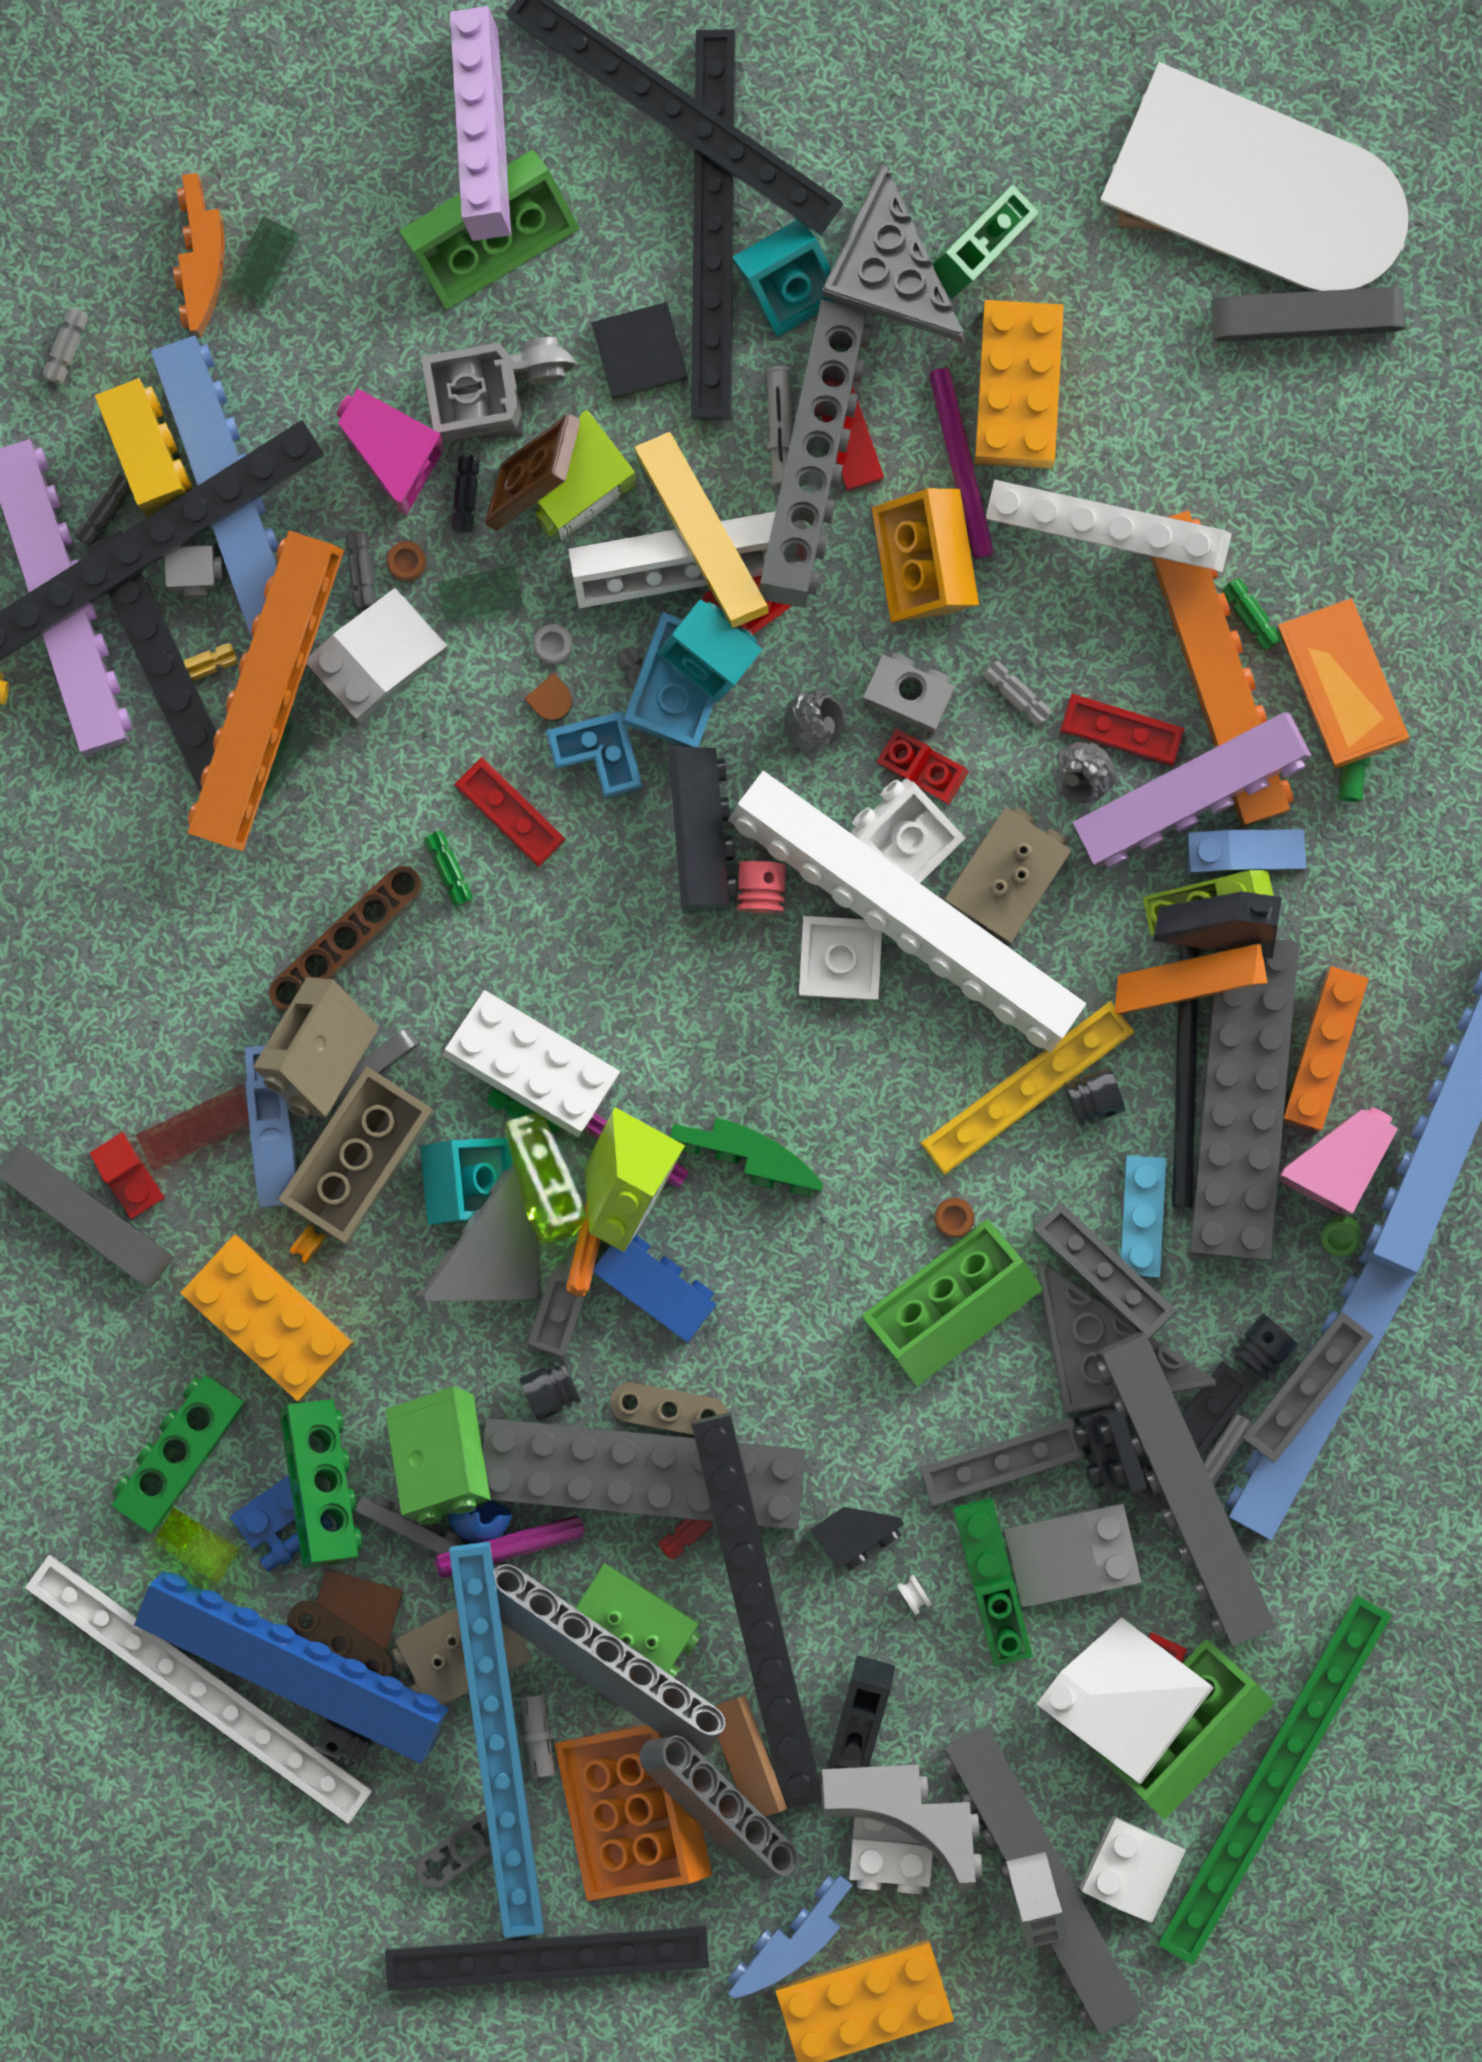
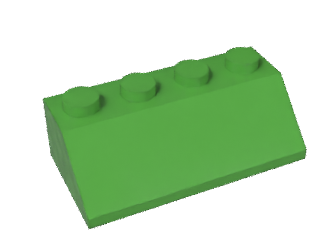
M533 149L507 165L511 235L472 241L462 220L460 194L399 230L413 258L446 310L580 229L549 169Z
M986 1219L861 1316L917 1387L1036 1296L1043 1288L1024 1260L992 1223Z
M1207 1638L1183 1664L1214 1688L1143 1782L1139 1784L1099 1752L1097 1754L1109 1768L1164 1820L1275 1704L1256 1682Z

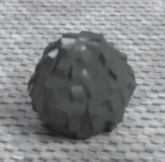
M806 690L798 692L795 698L788 703L786 715L783 718L785 733L791 737L790 742L792 745H796L801 750H807L811 754L821 752L829 741H837L847 728V721L843 712L844 708L841 702L837 703L830 694L825 692H807Z
M1075 742L1066 748L1063 747L1058 752L1056 757L1060 773L1055 778L1056 790L1067 800H1072V803L1076 804L1098 801L1107 793L1108 789L1114 786L1116 781L1115 764L1112 763L1107 751L1095 743Z

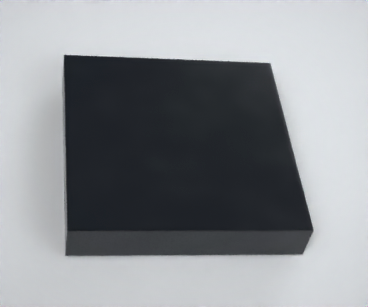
M667 302L591 322L612 400L688 379Z

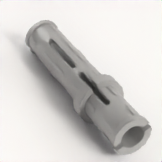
M787 366L766 368L770 441L766 442V451L771 453V485L773 487H781L793 433L791 368ZM779 392H780V405H781V421H780V407H779Z

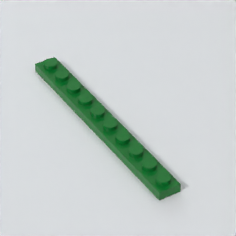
M1357 1594L1354 1596L1158 1940L1157 1945L1191 1965L1195 1963L1392 1614Z

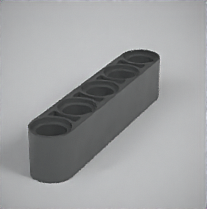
M1400 287L1226 296L1211 300L1213 340L1216 342H1229V338L1230 342L1339 336L1347 335V332L1348 335L1386 333V329L1387 333L1406 329L1404 291Z
M18 1142L1 1164L0 1178L145 1287L151 1289L174 1257L169 1252L161 1248V1246L109 1207L98 1201V1199L66 1177V1175L23 1143Z
M682 1736L662 1737L648 1740L642 1745L640 1762L643 1769L753 1877L757 1879L785 1877L791 1875L796 1870L798 1854L793 1844Z

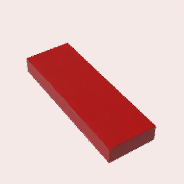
M836 380L824 381V383L829 387H838L841 385ZM852 386L851 393L855 394L854 388ZM857 399L854 418L846 417L844 429L851 430L846 453L838 452L836 461L837 464L843 465L841 476L847 492L884 479V474ZM820 415L822 422L834 420L828 415Z
M1071 693L1059 732L1173 767L1185 728Z
M482 756L454 784L538 868L566 841V838Z

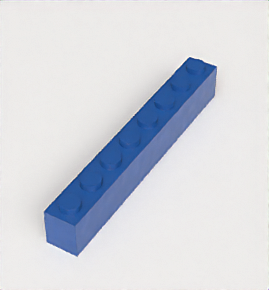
M162 1571L149 1584L134 1626L420 1764L434 1748L449 1710L448 1707L440 1704L435 1697L423 1693L419 1694L404 1687L396 1678L377 1674L367 1669L362 1662L355 1659H346L331 1652L330 1648L325 1644L311 1642L300 1637L291 1628L281 1624L275 1625L259 1617L258 1613L254 1610L238 1607L224 1600L217 1592L198 1588L188 1583L186 1578L176 1573Z

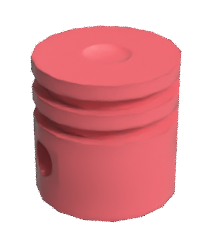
M768 861L739 862L738 891H741V894L737 895V900L741 901V904L737 905V910L749 913H783L784 907L780 906V903L785 902V897L781 896V893H785L786 864Z

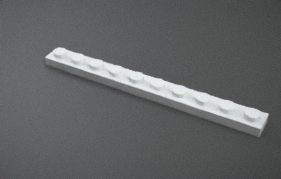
M48 1555L25 1587L349 1824L372 1793L373 1790L326 1755L315 1750V1747L178 1647L134 1626L137 1617L52 1555Z

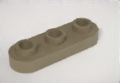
M633 1382L619 1385L613 1391L610 1399L612 1412L622 1421L692 1435L694 1433L691 1423L694 1420L701 1419L703 1411L710 1409L716 1415L728 1413L725 1405L712 1397ZM632 1394L637 1398L638 1405L635 1409L627 1410L624 1408L622 1401L626 1395ZM666 1402H673L677 1407L676 1415L671 1418H667L662 1414V1406Z

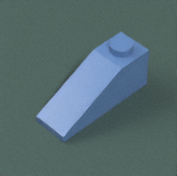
M1304 829L1189 832L1185 837L1188 877L1236 874L1248 870H1268V872L1307 869Z

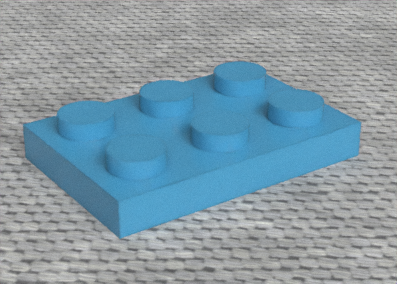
M662 612L621 723L681 747H698L714 700L656 654L682 621L680 618Z

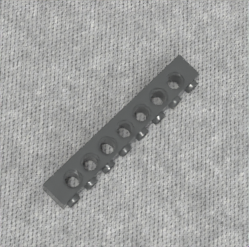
M821 299L759 591L766 601L806 608L808 594L816 596L820 572L813 571L816 558L823 560L828 536L821 535L823 523L831 524L836 501L830 500L829 494L831 487L839 488L843 465L836 464L838 452L846 453L851 430L844 429L846 417L854 418L858 394L851 393L853 382L861 383L865 359L858 357L861 347H869L873 327L871 324H866L867 311L846 304ZM834 345H843L848 350L845 352H837L833 350L831 347ZM836 380L841 385L838 387H829L824 383V381ZM828 415L834 420L831 422H821L816 417ZM811 450H821L826 456L816 458L808 452ZM805 485L815 486L819 491L815 493H806L801 489V487ZM803 520L808 522L811 527L800 529L794 526L793 523ZM790 556H797L804 562L799 565H793L785 559Z

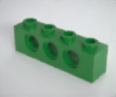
M205 1374L201 1380L194 1377L182 1394V1397L187 1399L178 1413L172 1409L158 1428L163 1434L155 1445L150 1442L145 1445L135 1460L140 1466L131 1478L124 1475L112 1492L116 1499L111 1506L149 1533H155L247 1404L245 1400L210 1375ZM198 1407L206 1409L210 1415L209 1425L200 1431L194 1429L190 1424V1414ZM174 1440L183 1442L187 1449L186 1457L179 1463L170 1461L166 1454L167 1446ZM152 1472L160 1475L163 1480V1488L155 1496L147 1494L143 1488L144 1478Z
M334 1399L287 1404L279 1411L302 1567L307 1569L350 1563L358 1557V1551L362 1549V1538L359 1528L354 1527L352 1512L355 1511L356 1500L353 1489L347 1486L346 1473L349 1472L350 1463L347 1450L341 1447L339 1435L343 1432L342 1413L339 1409H335ZM310 1435L317 1436L323 1441V1453L314 1452L309 1447L308 1437ZM315 1475H323L329 1480V1492H322L317 1489L314 1483ZM321 1514H329L335 1519V1532H329L322 1527L320 1522Z

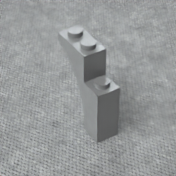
M919 1765L822 1769L820 1780L823 1818L857 1817L871 1819L904 1831L921 1842L936 1856L951 1877L956 1891L973 1890L976 1883L975 1878H982L981 1854L973 1853L972 1839L979 1838L978 1814H971L970 1802L921 1804V1801H928V1783L926 1776L920 1777Z

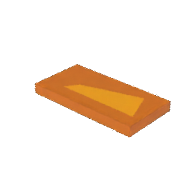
M1352 598L1278 624V631L1281 634L1283 644L1334 769L1409 742L1410 737Z

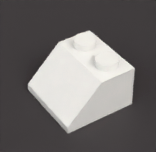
M1113 1815L1079 1889L1119 1910L1152 1923L1186 1849Z

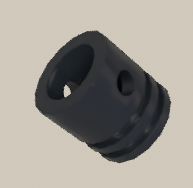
M1110 1067L1084 1075L1082 1081L1076 1078L1074 1079V1084H1071L1069 1081L1064 1083L1070 1105L1080 1128L1085 1126L1086 1121L1089 1124L1095 1123L1094 1118H1098L1100 1121L1125 1112L1123 1098Z
M1261 1314L1243 1334L1246 1338L1244 1340L1240 1338L1237 1341L1239 1346H1233L1230 1350L1254 1373L1266 1381L1269 1378L1267 1373H1274L1276 1370L1274 1365L1280 1366L1298 1344L1265 1314ZM1269 1338L1274 1339L1270 1344L1265 1343Z
M564 1359L559 1360L560 1365L555 1366L552 1363L549 1365L550 1369L548 1370L543 1367L519 1378L537 1421L563 1411L562 1406L567 1405L568 1408L572 1407L573 1401H576L577 1404L582 1402Z
M328 1719L314 1749L337 1761L344 1759L345 1765L349 1766L352 1763L354 1764L353 1769L358 1770L373 1740Z

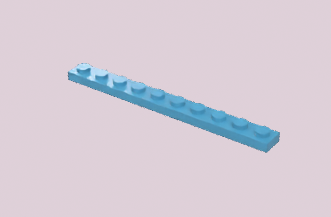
M490 1542L452 1546L449 1549L503 1935L504 1938L542 1934L544 1933V1923Z

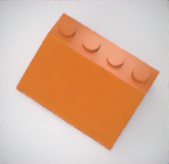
M647 1724L554 1743L587 1901L690 1884L713 1876L703 1827L641 1766L640 1750L642 1745L648 1740L664 1737Z

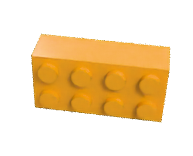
M984 301L974 464L1053 469L1056 452L1064 304Z
M236 1234L229 1239L180 1292L297 1402H302L355 1344L274 1267Z
M929 1939L776 1986L777 1998L797 2062H825L954 2021Z

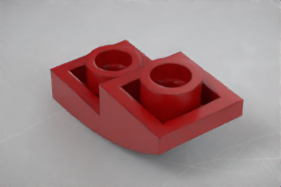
M897 728L876 761L888 771L902 779L906 778L914 782L922 791L947 805H950L969 773L964 766L937 753L929 745Z

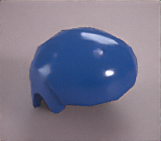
M489 1500L482 1506L476 1507L472 1512L448 1514V1522L452 1530L461 1539L475 1544L501 1537L509 1525L513 1513L497 1501Z

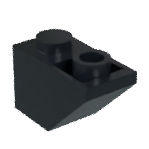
M842 1507L811 1528V1530L837 1569L845 1565L848 1571L869 1558L865 1553L867 1549L876 1543H879L881 1548H884L899 1538L901 1533L898 1528L904 1525L900 1517Z

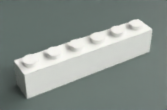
M994 480L986 519L998 523L1223 572L1232 534L1222 529Z
M775 512L721 521L751 577L762 575ZM803 520L793 523L797 528L807 529ZM677 529L568 549L579 608L708 585ZM790 556L785 559L793 565H799L804 562L797 556Z

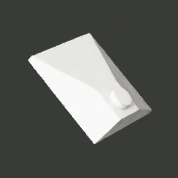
M1121 1617L1060 1672L1037 1705L1141 1784L1214 1687Z

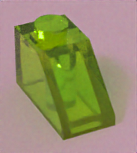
M176 1507L172 1509L154 1540L156 1544L180 1561L217 1583L223 1582L243 1548Z

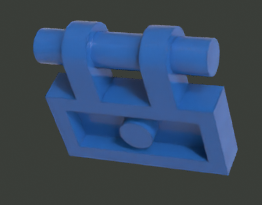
M288 1475L230 1516V1519L252 1549H255L265 1541L268 1543L272 1551L260 1559V1562L268 1572L280 1564L283 1566L294 1560L292 1555L300 1550L297 1533L284 1542L277 1535V1532L295 1520ZM327 1514L321 1515L320 1522L325 1530L332 1528L334 1524Z

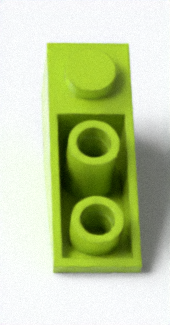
M1248 870L1144 896L1143 902L1150 935L1155 934L1159 907L1241 891L1274 896L1268 870Z

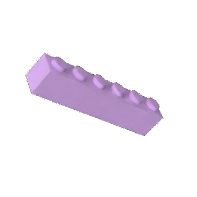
M488 6L450 12L462 220L472 241L511 235L499 30Z
M1283 712L1074 821L1073 824L1093 864L1100 866L1106 864L1109 869L1129 859L1126 852L1138 846H1141L1142 850H1147L1164 841L1163 833L1173 828H1176L1177 832H1181L1196 825L1199 822L1197 816L1211 809L1213 814L1229 808L1235 804L1232 798L1246 791L1248 796L1262 791L1270 786L1267 779L1279 773H1282L1283 777H1288L1305 768L1303 761L1312 756L1291 714Z

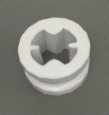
M914 1575L909 1577L907 1584L899 1583L896 1585L915 1615L920 1613L919 1609L921 1606L929 1607L932 1605Z

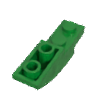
M717 1117L713 1132L673 1124L670 1138L685 1145L682 1152L699 1155L701 1149L716 1152V1160L732 1164H738L739 1158L747 1159L744 1175L752 1176L750 1184L770 1189L774 1188L775 1182L790 1185L789 1193L812 1198L813 1191L822 1193L824 1183L803 1161L776 1141L755 1130Z
M992 1498L954 1507L953 1511L994 1667L1033 1657Z

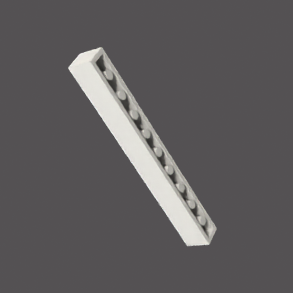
M762 771L728 819L743 836L753 838L767 848L770 855L775 859L785 861L799 871L800 875L807 882L820 886L832 895L836 903L842 907L850 908L864 918L867 925L872 929L882 931L896 941L897 945L904 952L915 955L929 965L932 972L942 978H947L960 987L964 995L969 999L979 1001L994 1012V1015L1001 1022L1012 1025L1021 1031L1033 1045L1044 1048L1051 1053L1085 1007L1086 1003L766 772Z

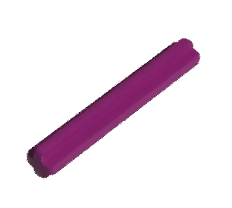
M571 1516L484 1542H490L493 1564L581 1539L585 1528L579 1516ZM446 1552L437 1555L434 1565L438 1576L441 1578L453 1576L450 1553Z

